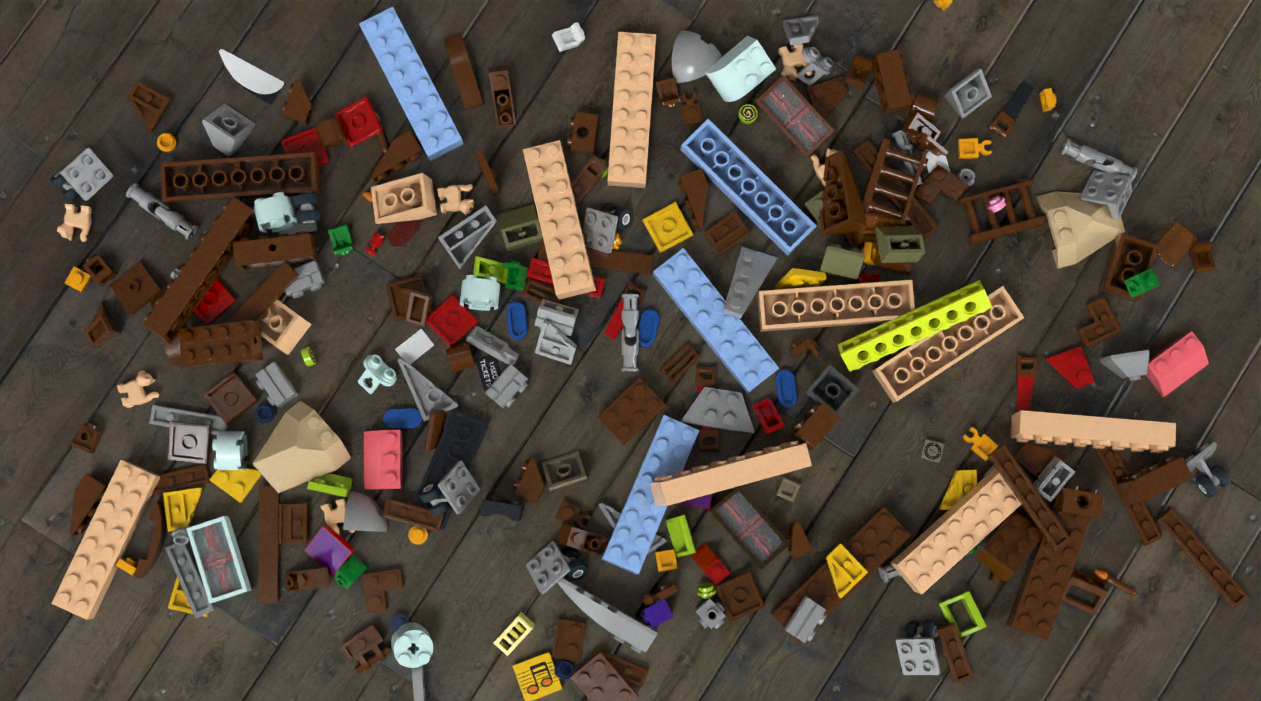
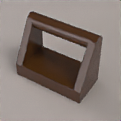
M791 523L789 525L788 542L790 545L788 546V553L791 558L796 559L813 550L799 523Z
M1073 568L1062 601L1095 615L1108 593L1107 582ZM1072 584L1096 594L1092 606L1066 595Z

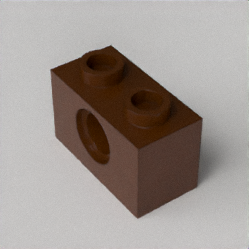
M576 111L575 117H571L570 128H573V134L569 135L567 144L568 147H571V153L594 154L598 114ZM582 129L588 132L585 137H580L577 133Z
M1067 485V488L1060 490L1057 512L1101 518L1104 495L1098 494L1099 490L1086 489L1085 492L1079 491L1078 486ZM1079 496H1082L1085 500L1082 507L1077 503Z

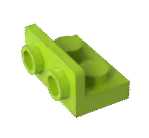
M327 473L312 480V482L309 481L307 489L348 497L353 479Z

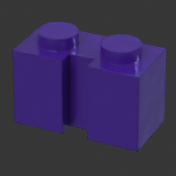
M665 599L644 607V613L641 614L646 625L651 624L652 627L674 617Z

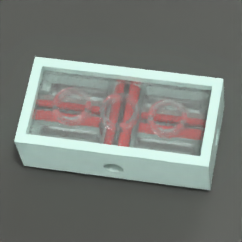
M222 516L186 528L209 604L252 590L229 516Z

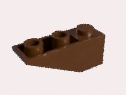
M508 66L490 67L489 77L497 127L515 126L516 119Z
M410 130L392 141L371 176L374 182L386 180L389 177L388 174L393 171L399 172L408 162L411 161L413 163L421 158L423 151Z
M702 168L681 175L680 182H678L681 193L684 192L687 198L684 200L685 206L688 211L691 210L693 215L690 218L692 225L698 229V232L702 231L708 193V183Z
M85 474L75 489L70 535L72 536L81 535L88 526L86 523L90 517L93 518L108 487V484L92 474Z
M562 523L556 542L603 556L610 538Z

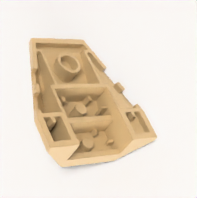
M1055 191L1037 196L1041 214H1046L1056 247L1052 253L1057 269L1077 264L1115 239L1116 236L1124 233L1125 229L1121 216L1119 219L1111 218L1108 205L1083 201L1080 197L1082 193Z
M299 401L285 412L253 462V465L278 493H281L304 482L338 470L351 457L340 438L317 412L302 401Z

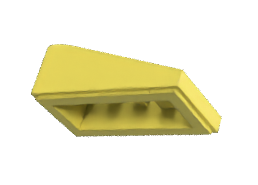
M520 612L494 641V644L508 656L534 628L535 624ZM513 627H515L516 629H518L522 634L519 635V634L513 629ZM509 632L516 639V641L509 637L507 633ZM503 638L512 645L510 648L502 641Z

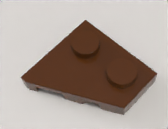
M842 76L806 88L811 105L823 118L848 95Z
M136 81L127 96L147 125V128L153 132L171 100L139 81Z
M1024 443L1013 457L1018 464L1038 480V476L1054 456L1062 461L1066 454Z

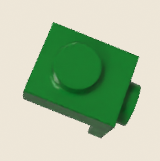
M347 223L328 228L334 248V255L350 253V250H353V242Z
M510 260L509 263H502L501 267L508 269L505 288L524 290L528 268L515 260Z
M1152 268L1124 281L1132 298L1160 286Z
M353 555L337 570L334 578L341 587H345L348 590L367 570V567Z

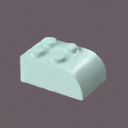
M746 36L707 69L705 73L723 100L732 102L749 93L775 71L776 68L758 40Z

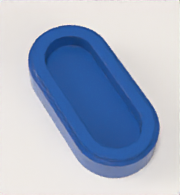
M512 302L507 307L508 332L514 340H522L528 332L526 309L522 303Z
M648 309L641 314L638 326L639 345L641 347H650L655 341L659 324V315L655 310Z
M784 369L779 371L775 377L777 398L782 407L790 408L797 402L795 376L790 370Z
M390 409L383 417L385 425L392 429L417 428L423 420L421 413L416 409Z

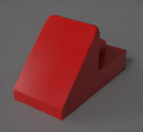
M770 397L752 405L764 433L769 434L785 427Z
M703 544L696 550V553L691 555V558L715 586L730 574L706 544Z

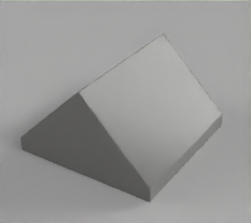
M978 68L951 88L944 97L963 119L990 99L992 95L982 69Z

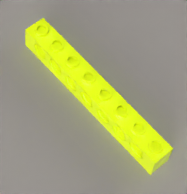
M978 280L838 344V348L850 372L860 369L870 362L878 361L881 357L888 354H893L903 347L913 345L923 338L931 337L934 333L948 329L956 323L966 321L976 314L984 313L992 308V305L981 281Z

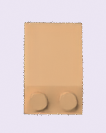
M424 173L371 187L376 224L420 220L437 215L433 182Z
M278 299L257 320V322L261 323V336L287 355L290 354L312 325Z

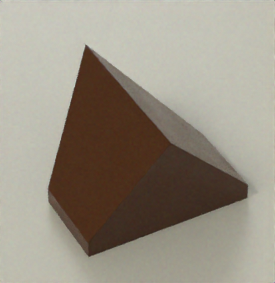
M397 288L406 315V321L424 327L433 301L432 296L411 289Z
M102 301L90 326L84 331L93 348L121 334Z

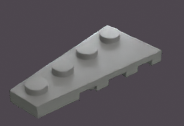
M741 247L723 313L742 318L755 294L777 262L778 257Z

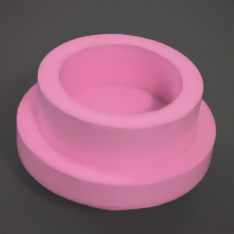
M993 197L989 200L990 204L987 208L992 210L993 213L1001 210L1006 206L1005 198Z

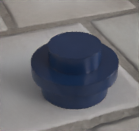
M262 404L257 407L255 416L259 422L269 423L275 417V410L271 405Z
M397 614L391 619L390 627L393 632H396L400 626L410 623L407 616Z
M561 660L556 663L554 673L557 678L567 680L573 674V666L569 661Z

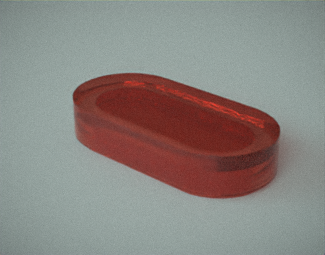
M420 220L398 222L388 234L389 243L396 248L403 247L418 231Z

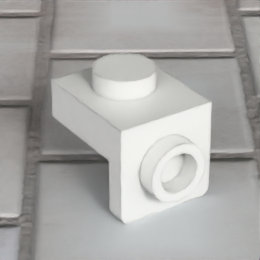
M578 22L574 23L570 28L559 30L552 34L559 52L578 47L585 40L584 31Z

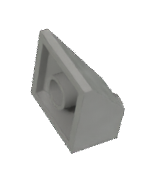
M226 104L220 106L202 121L213 147L229 157L240 149L255 127L254 122Z
M1149 350L1110 355L1101 358L1100 363L1122 379L1129 378V381L1141 380V376L1147 374L1150 353Z

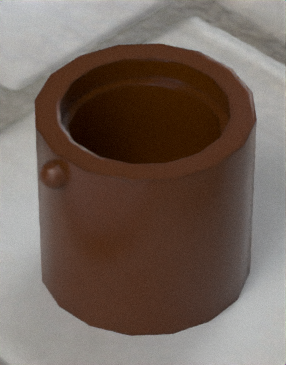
M916 93L910 107L909 116L915 111L931 123L939 100Z
M337 118L324 120L315 126L316 133L325 150L335 148L346 141Z
M468 342L446 349L453 373L476 366Z

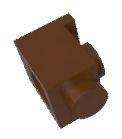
M99 254L89 257L86 260L87 263L83 265L94 281L101 286H104L118 275L103 256ZM103 266V270L98 272V268Z
M92 423L80 424L70 446L88 453H94L103 432L97 430L98 426ZM87 433V434H88V439H87V440H84L83 438H84L85 434Z

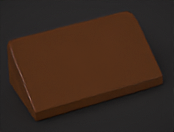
M430 409L425 438L426 451H431L438 446L444 422V410Z

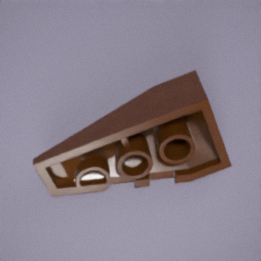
M840 150L826 157L823 178L826 182L825 192L821 196V199L824 201L823 209L820 210L819 214L822 235L851 233L866 226L862 202L844 152Z

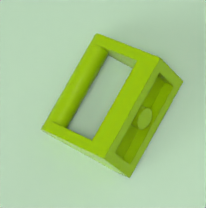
M681 515L665 520L676 557L696 553L686 516Z
M965 590L939 603L947 623L955 622L960 638L987 627L969 591ZM960 599L973 623V626L961 632L948 607V604Z

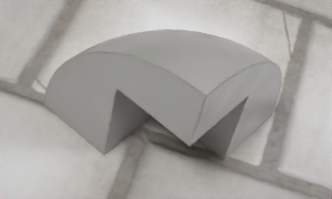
M680 31L675 40L672 51V71L676 83L688 82L705 76V71L722 58L718 49L712 43L708 45L700 39L701 35L697 33Z
M356 491L349 493L343 530L388 532L386 517L382 516L383 510L374 499Z

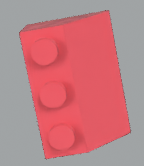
M1191 331L1183 334L1149 359L1146 376L1162 397L1168 395L1209 364L1204 346Z
M378 430L364 432V490L403 489V431Z

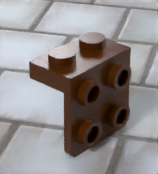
M913 111L901 130L907 135L906 138L913 143H917L921 151L927 153L930 151L936 156H947L949 152L936 142L941 132L921 114Z

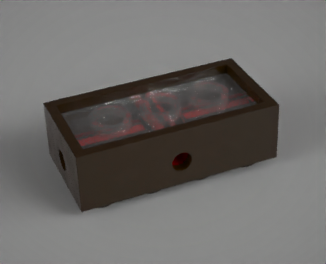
M740 486L735 487L709 510L710 514L759 570L767 566L790 545Z

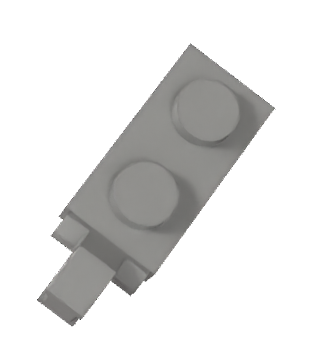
M475 326L466 339L468 343L506 364L513 366L518 359L519 354L508 347V343L478 326Z

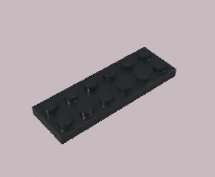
M453 409L413 505L427 508L430 502H423L419 497V491L431 482L439 483L457 461H462L468 471H470L489 423ZM452 506L444 512L440 527L442 531L445 530L453 511Z

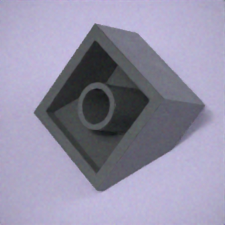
M829 365L806 393L817 403H824L838 415L859 389Z

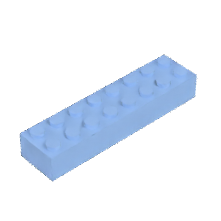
M391 7L359 23L429 160L432 161L463 145L460 134L394 8Z
M709 119L681 145L680 150L699 169L702 168L704 174L787 256L816 228L817 225Z
M684 248L653 271V276L747 394L779 369L740 318L723 313L726 301Z
M663 415L603 553L602 560L636 575L639 574L667 506H655L650 483L655 482L656 477L663 475H672L673 477L674 472L683 470L699 430Z

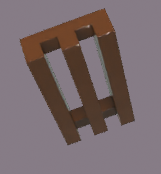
M530 278L528 279L522 292V297L540 304L542 300L527 294V291H530L560 304L561 299H556L533 289L530 285L533 284L556 295L555 289Z
M687 343L660 370L674 384L701 356ZM688 349L690 352L667 372L666 369ZM693 354L695 357L673 378L671 375Z

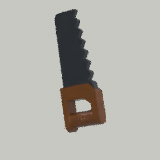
M1025 82L1022 83L1005 108L989 126L988 130H993L1005 139L1015 126V119L1018 118V114L1021 113L1020 109H1023V105L1026 104V100L1029 98L1028 95L1031 94L1034 88ZM998 120L1006 125L1007 130L996 124Z

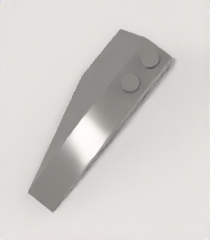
M562 578L557 582L582 611L596 623L614 634L613 638L622 644L624 641L630 643V648L638 653H641V651L646 652L657 636L658 632L655 629L567 579Z

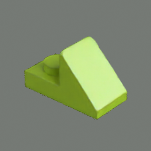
M476 256L473 275L481 279L495 277L498 283L505 284L507 282L508 269L501 267L502 263Z

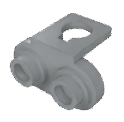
M806 47L802 50V56L809 64L797 74L798 79L811 86L822 75H828L832 72L834 63L831 58L821 56L815 47ZM813 70H815V76L813 78L809 79L804 77V74L806 72H812Z

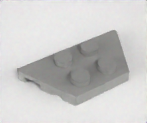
M703 387L681 419V423L750 434L754 433L743 395L740 392Z

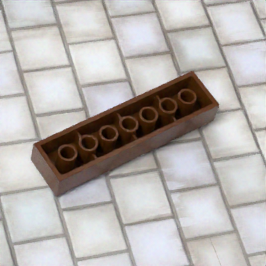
M314 152L160 163L162 201L168 204L233 199V197L236 199L271 197L278 192H283L284 196L321 193L318 155Z
M234 197L224 205L223 213L220 217L217 216L214 219L213 227L209 233L206 232L202 236L201 244L198 248L192 250L187 264H183L180 267L177 278L170 281L167 286V292L164 296L158 298L155 309L144 318L145 323L143 325L152 334L168 344L173 342L179 333V329H182L234 255L233 242L246 238L256 224L257 219L252 208Z
M1067 482V483L1064 485L1063 488H1067V485H1072V486H1078V485H1075V484H1072V483H1070V482ZM1078 486L1079 491L1086 492V488ZM1060 492L1049 502L1048 507L1071 540L1057 551H1054L1044 536L1040 539L1032 550L1006 623L1009 627L1044 640L1049 639L1091 517L1057 512ZM1079 496L1077 499V503L1080 507H1082L1085 503V500L1082 496Z
M880 507L842 544L868 571L857 584L842 598H839L827 560H825L770 615L784 628L803 597L806 596L826 609L824 614L827 617L911 535L885 507ZM788 633L797 643L801 642L799 639Z

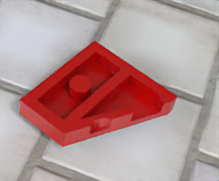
M1082 347L1045 359L1063 378L1068 380V383L1074 389L1095 382Z

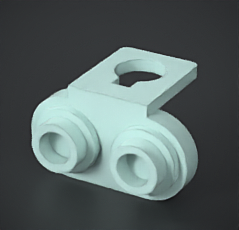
M368 355L365 358L363 364L366 370L358 380V383L369 394L374 393L380 383L384 386L394 385L397 380L396 373L382 361L380 356ZM371 377L373 379L372 387L366 384L365 378L369 379Z

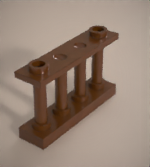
M883 138L862 199L864 214L866 215L868 211L871 212L872 210L900 219L898 226H903L904 223L909 222L911 212L908 211L921 170H925L929 159L926 158L927 152L923 151L919 158L894 150L889 146L891 140ZM890 156L917 165L914 176L886 167L883 164L885 157L889 158ZM885 174L910 182L909 193L880 185V182H877L879 175L883 176ZM879 192L906 201L903 211L874 203L875 201L872 200L873 194Z
M1025 178L1015 181V185L973 196L972 193L962 195L961 199L956 203L957 206L963 204L966 206L973 230L971 232L972 235L967 238L969 246L1041 227L1046 223L1044 216L1037 217L1034 214L1027 187L1034 184L1033 180L1027 181ZM1020 190L1027 214L1026 221L1019 222V219H1016L1009 192ZM1001 195L1005 198V209L1009 219L1008 226L1001 227V224H998L996 214L987 208L991 197ZM982 199L991 225L990 230L985 232L980 229L972 203Z

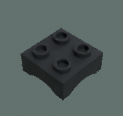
M487 496V500H482L480 515L491 516L501 514L513 521H520L523 506H519V501L506 500V503H501L500 498Z

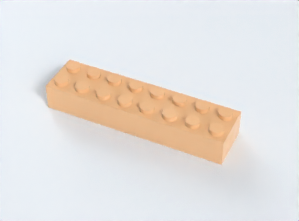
M618 32L608 169L609 186L645 188L656 34Z
M560 140L523 149L556 296L558 299H564L596 291Z
M912 280L767 290L757 293L760 332L886 323L915 310Z
M1003 286L987 295L992 308L986 312L976 314L966 321L956 323L948 329L934 333L931 337L917 341L872 371L893 403L899 401L1024 318Z
M1021 410L1012 415L1011 438L1017 439L1016 442L1026 443L1028 440H1036L1037 444L1055 442V445L1059 446L1074 443V447L1093 445V448L1105 449V447L1112 446V450L1131 448L1133 452L1150 450V453L1160 454L1162 451H1169V448L1175 447L1176 423Z
M789 441L781 443L779 446L763 448L761 451H752L742 456L727 458L728 462L727 460L709 463L710 467L709 465L696 466L691 468L692 472L691 470L674 472L673 477L672 475L656 477V481L650 483L655 506L676 504L810 467L812 464L807 444H799V441Z
M120 460L51 604L86 620L94 619L118 569L115 565L119 559L124 557L153 496V491L158 485L160 476L129 461Z
M994 468L890 563L914 592L923 594L1015 511L1021 503L997 469Z

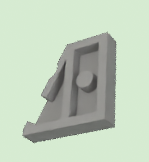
M818 15L783 20V28L790 45H802L810 41L819 23Z
M545 319L535 353L571 365L577 345Z

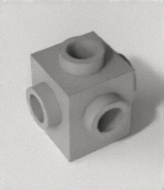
M708 598L695 610L700 616L698 621L704 628L709 626L710 629L713 627L717 629L725 622L723 620L725 609L718 601L714 603ZM710 612H714L713 618L708 617Z

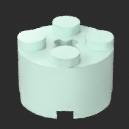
M283 192L275 193L270 198H259L254 201V212L261 232L267 233L266 229H272V232H279L293 226L292 222L297 223L292 199L284 196Z
M466 275V279L462 281L460 305L464 307L465 303L469 305V309L490 311V307H494V310L498 309L500 284L497 282V278L485 277V279H481L475 275Z
M220 431L217 433V439H213L212 443L213 451H216V457L214 458L215 469L245 470L247 461L243 460L245 456H248L247 436L244 435L245 431Z
M418 623L403 624L392 636L391 646L395 658L400 665L416 668L429 662L433 653V643L428 631Z

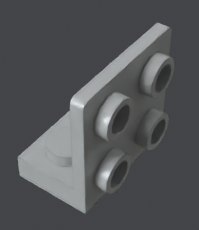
M1094 170L1080 196L1081 200L1108 205L1111 218L1119 219L1132 194L1131 177Z

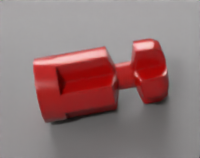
M375 232L369 242L371 247L365 248L366 253L374 256L376 254L374 249L380 248L385 237Z
M875 273L874 277H871L870 274H860L857 283L880 282V275Z

